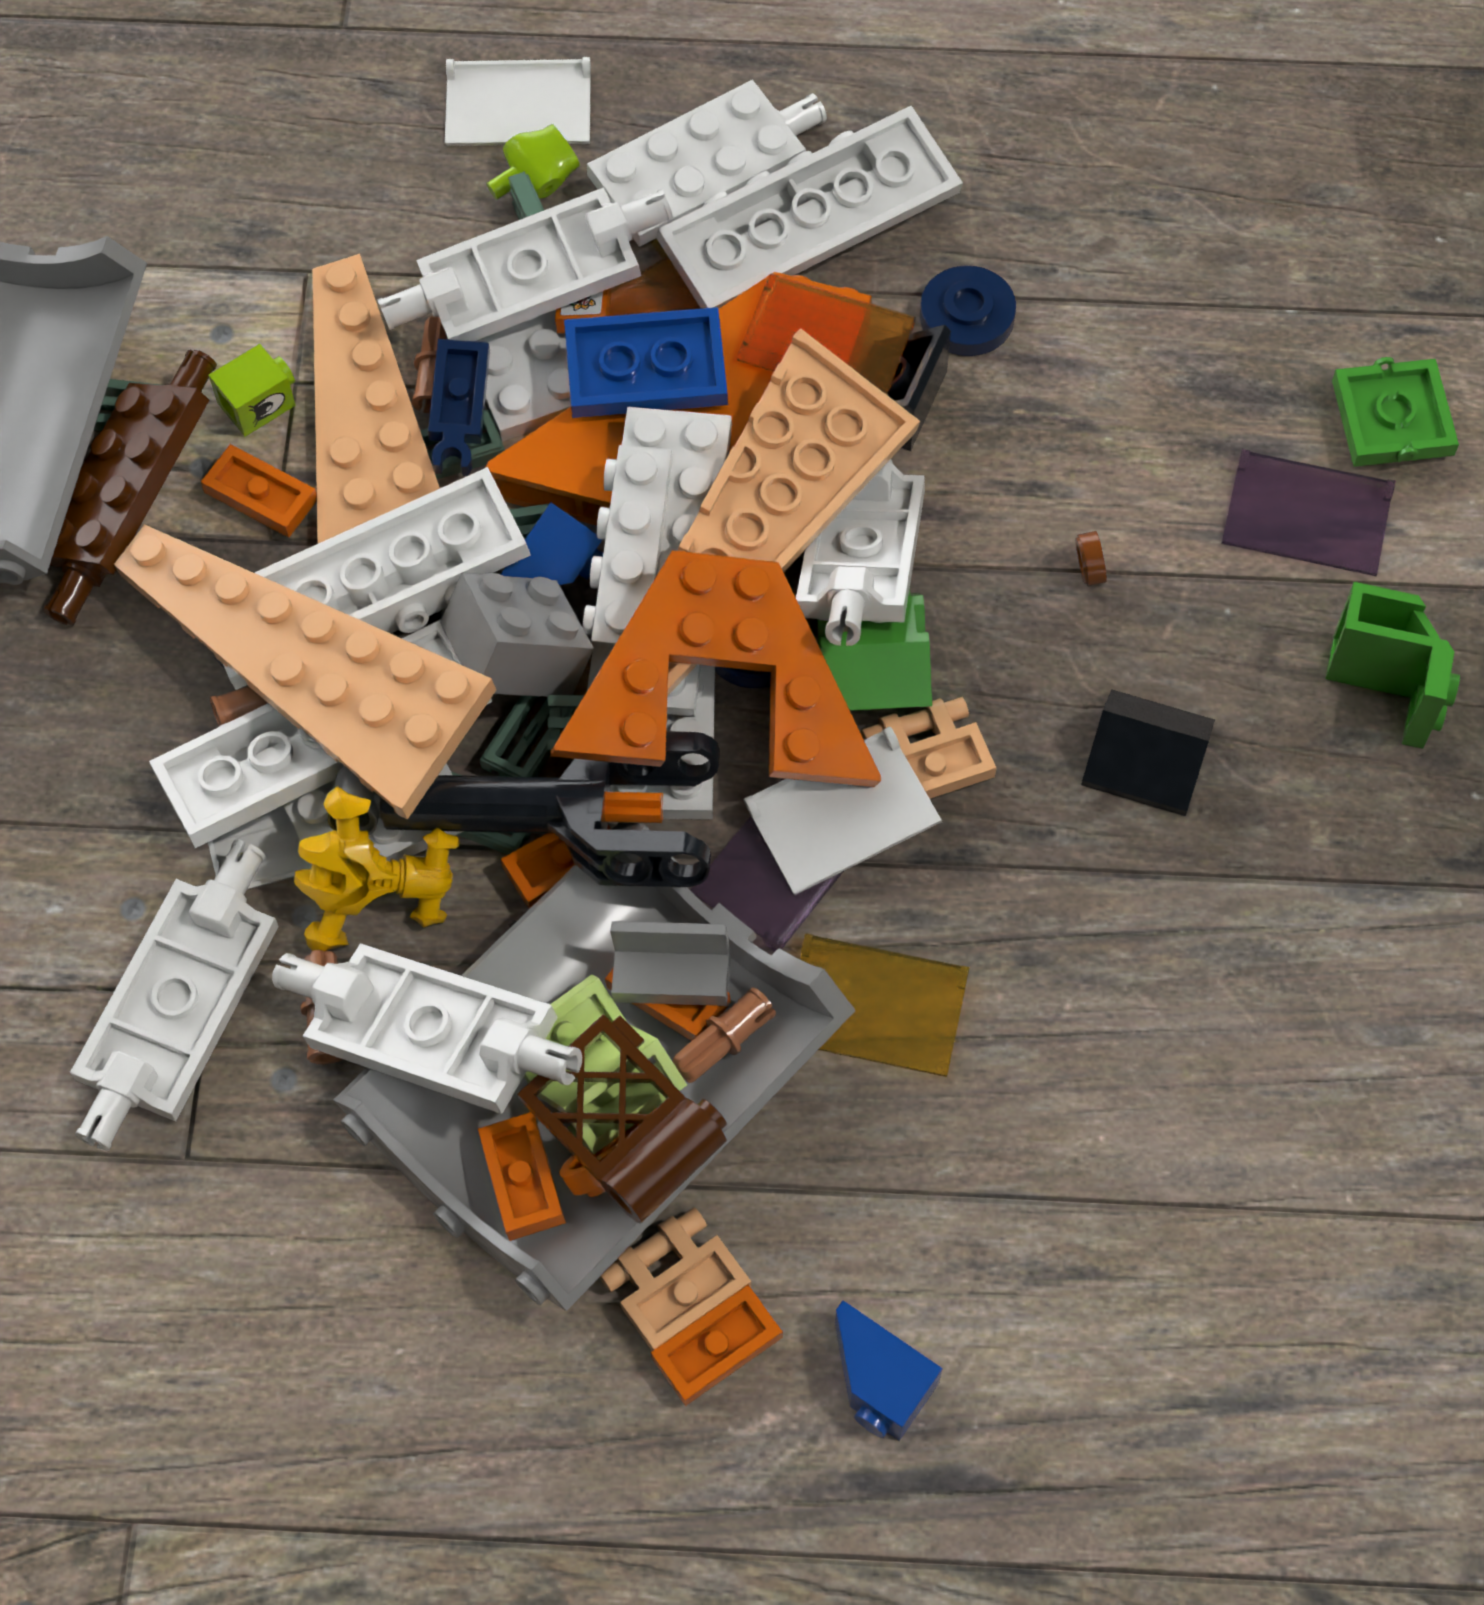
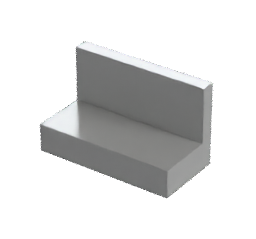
M611 921L610 933L615 949L611 989L614 1002L727 1006L731 952L726 924Z

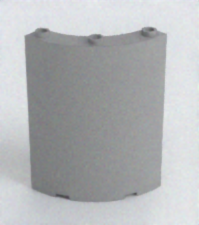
M108 236L81 245L59 247L56 255L49 256L35 255V252L29 246L0 242V583L18 585L23 580L45 575L48 572L147 266L144 260Z
M619 822L612 829L650 831L646 825L633 822ZM620 853L614 856L617 860L625 863L642 861L639 856L630 853ZM576 865L461 976L551 1004L592 974L600 979L612 998L611 990L607 988L604 979L614 967L615 949L610 933L611 921L726 924L731 952L728 986L731 1003L724 1012L732 1007L748 990L754 987L769 999L773 1005L771 1008L776 1011V1016L751 1034L740 1045L741 1051L737 1055L727 1053L696 1081L692 1083L686 1082L687 1086L680 1090L686 1098L694 1101L696 1104L702 1099L707 1100L721 1113L727 1122V1125L722 1129L727 1141L650 1216L639 1224L630 1218L612 1200L607 1192L595 1197H589L587 1193L583 1195L572 1194L559 1174L562 1165L572 1154L537 1119L566 1223L509 1241L503 1225L478 1128L530 1112L517 1098V1094L528 1084L524 1077L502 1114L367 1067L333 1099L346 1114L340 1122L348 1133L363 1146H366L371 1141L438 1208L433 1213V1216L452 1236L458 1238L463 1232L495 1260L517 1276L515 1281L518 1286L538 1305H541L548 1299L566 1311L856 1011L825 969L806 963L780 948L772 955H769L752 943L757 938L755 932L720 903L711 910L687 887L599 885ZM615 1002L628 1024L658 1038L671 1060L691 1042L635 1005ZM653 1056L648 1059L652 1064L656 1062ZM536 1096L551 1112H560ZM562 1123V1124L567 1128V1127H569L572 1123Z

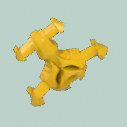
M339 786L328 792L323 806L336 819L337 830L305 838L300 841L298 848L299 856L312 865L311 869L295 871L294 883L304 894L313 899L321 910L325 911L321 922L313 921L305 929L304 937L307 946L312 951L322 950L325 952L349 945L346 933L342 931L347 915L357 916L372 900L394 891L401 898H419L418 907L411 913L410 918L417 921L423 928L432 924L444 923L447 913L440 910L441 898L446 895V892L452 886L453 873L450 870L448 856L450 849L459 847L458 837L449 835L436 828L423 836V839L428 844L426 857L404 854L402 859L395 860L391 858L388 861L374 847V843L369 839L368 831H360L359 816L368 812L371 800L352 795Z

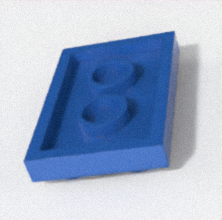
M718 307L564 320L572 418L626 414L627 407L675 410L728 405Z

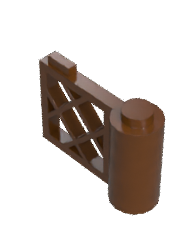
M603 1014L568 1046L579 1048L582 1053V1065L579 1072L566 1071V1073L574 1075L575 1079L573 1082H578L577 1113L551 1112L536 1097L552 1081H556L541 1075H537L517 1094V1098L601 1183L612 1200L630 1218L641 1224L727 1141L722 1131L727 1122L721 1113L707 1100L702 1099L696 1104L694 1101L686 1098L638 1049L644 1043V1039L620 1015L611 1022ZM602 1035L620 1052V1072H584L585 1051ZM626 1059L640 1073L626 1072ZM584 1082L619 1083V1113H583ZM626 1083H651L666 1100L651 1114H626ZM562 1123H577L576 1137ZM583 1123L619 1124L618 1145L601 1162L583 1145ZM625 1124H640L625 1138Z

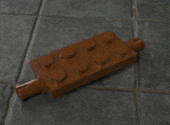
M187 350L185 358L170 384L129 383L126 389L118 396L115 409L102 432L92 442L91 451L81 467L49 565L60 567L64 572L48 604L43 608L44 613L61 624L73 626L93 587H100L106 574L114 575L116 571L114 563L135 537L210 401L202 393V390L209 379V374L216 369L217 363L204 352Z

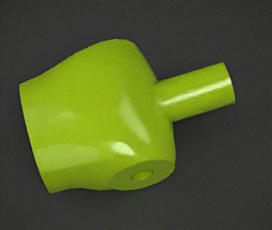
M551 124L544 129L519 133L510 138L503 147V153L510 168L487 182L486 185L493 197L498 200L512 189L508 177L525 172L526 175H529L538 197L542 199L554 193L570 174L579 168L580 163L569 143L560 131Z

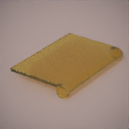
M805 933L800 960L825 969L856 1010L818 1050L947 1077L970 967Z

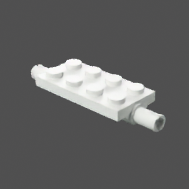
M752 79L587 163V176L597 190L605 188L611 203L619 202L620 206L656 193L657 190L662 189L664 191V198H667L674 220L666 221L632 234V238L640 247L657 238L658 228L703 207L705 202L712 196L721 192L730 194L744 187L752 177L761 172L768 171L771 174L786 167L795 156L806 151L796 136L818 124L826 122V111L821 101L813 105L818 99L813 93L779 111L772 106Z
M603 187L416 260L423 278L419 279L420 284L389 297L377 299L389 330L432 313L434 317L439 316L448 340L476 341L640 277L639 264L629 241L633 240L632 234L663 222L674 220L667 198H664V191L662 189L657 190L656 193L620 206L619 202H610Z
M891 459L805 550L796 600L805 618L828 621L825 635L830 643L841 646L843 632H848L846 646L856 644L860 640L862 621L875 623H904L925 494L924 475H903L893 465Z
M236 839L233 841L231 849L214 880H208L205 885L193 886L178 879L174 881L70 1071L74 1080L99 1090L82 1125L75 1133L83 1142L91 1146L97 1142L99 1143L97 1145L98 1149L109 1151L112 1146L111 1143L130 1107L135 1108L139 1106L175 1122L178 1119L279 927L274 917L253 909L247 904V899L244 896L259 866L266 858L265 853L258 847L249 844L247 849L244 850L245 841Z
M361 943L349 962L327 963L325 966L286 953L279 960L281 963L291 966V969L276 964L273 970L272 981L277 989L288 990L312 998L315 1004L314 1018L303 1034V1038L310 1048L500 1114L504 1112L527 1071L556 1080L563 1085H570L575 1077L572 1074L566 1073V1069L578 1073L582 1065V1053L579 1048L568 1047L546 1039L558 1018L552 1005Z

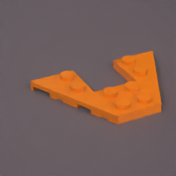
M672 550L551 750V757L661 767L665 762L668 664L669 662L771 672L769 777L875 787L881 782L878 768L779 562Z

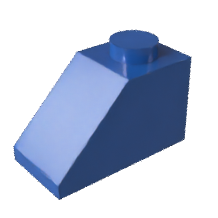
M550 502L525 538L531 556L505 567L500 575L522 578L545 577L550 580H557L559 585L573 583L578 575L588 580L593 556L603 557V552L597 549L603 539H598L596 533Z
M843 1300L836 1309L835 1329L849 1404L852 1409L857 1411L854 1418L862 1427L875 1436L884 1438L888 1433L900 1441L940 1383L943 1368Z

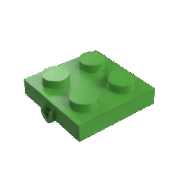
M1382 357L1371 366L1335 370L1332 383L1353 467L1455 456L1459 442L1436 359L1394 363L1393 358ZM1388 364V368L1382 370L1381 365Z

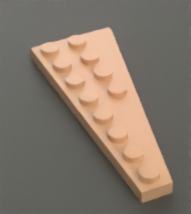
M360 254L312 269L318 544L440 489Z
M800 328L794 334L780 364L778 363L770 383L759 403L755 405L747 425L735 447H732L703 500L688 533H685L677 551L779 562L783 572H785L915 434L920 420ZM669 662L668 695L697 666L696 664Z
M145 524L114 563L121 577L157 608L161 607L181 625L186 633L193 639L197 638L214 653L215 657L222 664L233 669L247 682L251 689L294 726L304 730L323 747L330 757L336 762L340 761L359 778L360 782L371 792H376L394 808L399 816L405 819L410 817L496 692V687L490 677Z

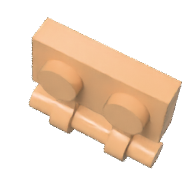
M963 697L947 702L939 698L932 701V706L924 707L922 710L898 717L896 713L879 718V724L861 730V735L865 740L889 726L893 729L902 752L929 799L994 778L996 774L995 763L977 723L955 728L953 722L969 717L968 707ZM930 729L936 734L911 744L908 739L909 736Z
M695 1207L678 1219L670 1216L657 1225L659 1232L634 1249L629 1246L599 1277L610 1293L627 1281H630L636 1287L637 1291L620 1302L621 1308L651 1351L746 1285L751 1287V1280L718 1235L699 1248L692 1241L691 1237L707 1227L703 1216ZM673 1251L677 1254L680 1261L654 1278L647 1269L669 1252Z

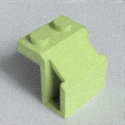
M591 974L550 1004L558 1018L546 1039L569 1046L603 1014L611 1022L619 1015L625 1021L626 1019L600 979ZM630 1025L644 1039V1043L638 1048L647 1059L653 1056L656 1060L653 1065L679 1091L686 1087L687 1083L658 1038ZM604 1035L585 1051L584 1072H620V1052ZM626 1059V1072L640 1073ZM527 1071L524 1078L527 1083H530L538 1074ZM552 1081L537 1095L560 1112L577 1113L578 1082L563 1085L557 1081ZM584 1082L583 1113H619V1083ZM626 1083V1114H649L666 1100L651 1083ZM572 1123L567 1129L576 1137L577 1123ZM583 1123V1145L592 1154L597 1153L618 1137L619 1124ZM625 1124V1131L635 1124Z

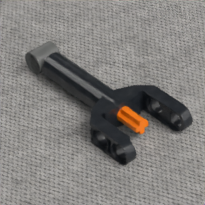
M666 731L665 762L661 767L574 759L560 778L438 775L408 819L399 816L394 808L376 792H371L347 767L341 768L337 773L334 788L339 786L352 795L371 800L368 812L359 816L360 831L367 830L369 835L376 830L379 818H381L386 830L433 831L439 828L442 831L554 833L565 842L574 864L599 885L693 887L703 883L709 876L711 864L709 846L704 841L685 831L607 830L608 822L662 823L663 793L611 792V785L695 787L711 779L717 773L720 748L711 736L704 733ZM695 753L706 757L708 762L701 765H692L684 762L681 757L686 754ZM328 813L327 821L333 830H337L336 819ZM620 853H630L639 856L642 861L625 863L617 860L614 856ZM686 854L696 857L699 862L684 865L673 861L671 858L676 855Z

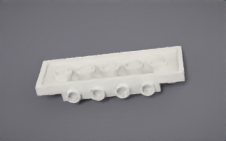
M909 106L855 133L853 131L843 132L835 137L829 146L814 153L811 151L802 152L795 156L786 167L771 174L768 171L761 172L752 177L744 187L730 194L721 192L712 196L705 202L703 207L658 228L657 240L700 308L718 307L719 309L773 272L790 276L796 275L960 193L963 182L913 107Z
M627 407L622 445L618 447L617 460L607 459L605 464L604 490L612 491L610 508L600 507L598 513L597 538L604 539L605 546L603 557L593 556L591 562L590 587L598 588L596 606L586 605L583 618V629L588 638H591V643L594 647L587 690L672 550H678L679 544L685 533H688L703 500L728 457L732 431V418L730 415ZM697 665L667 696V715L695 717L701 665Z
M488 467L263 568L255 572V574L388 633H393L397 630L404 633H412L422 629L427 624L430 615L447 608L462 572L475 574L493 573L529 557L531 554ZM224 665L228 677L236 690L248 685L233 669Z
M441 620L402 638L461 665L440 623ZM269 703L231 722L224 723L218 728L149 761L195 848L335 780L340 769L345 767L340 761L336 762L330 757L319 743L304 730L294 726Z

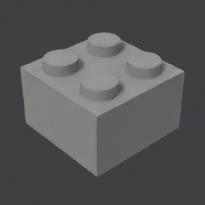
M462 572L440 622L461 665L492 678L496 687L494 694L548 697V695H573L594 650L557 580H550L545 577L522 578L503 576L497 573L475 574Z

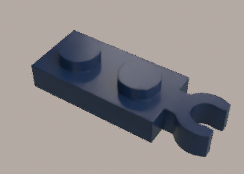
M438 339L428 427L429 440L440 441L432 451L435 474H442L443 462L451 456L461 459L462 476H469L473 465L472 455L466 443L481 444L490 359V346L488 342Z

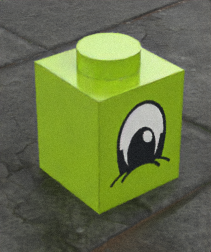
M261 344L256 345L209 374L218 405L244 437L296 406L290 386L295 383V378L290 368L280 356L273 359Z

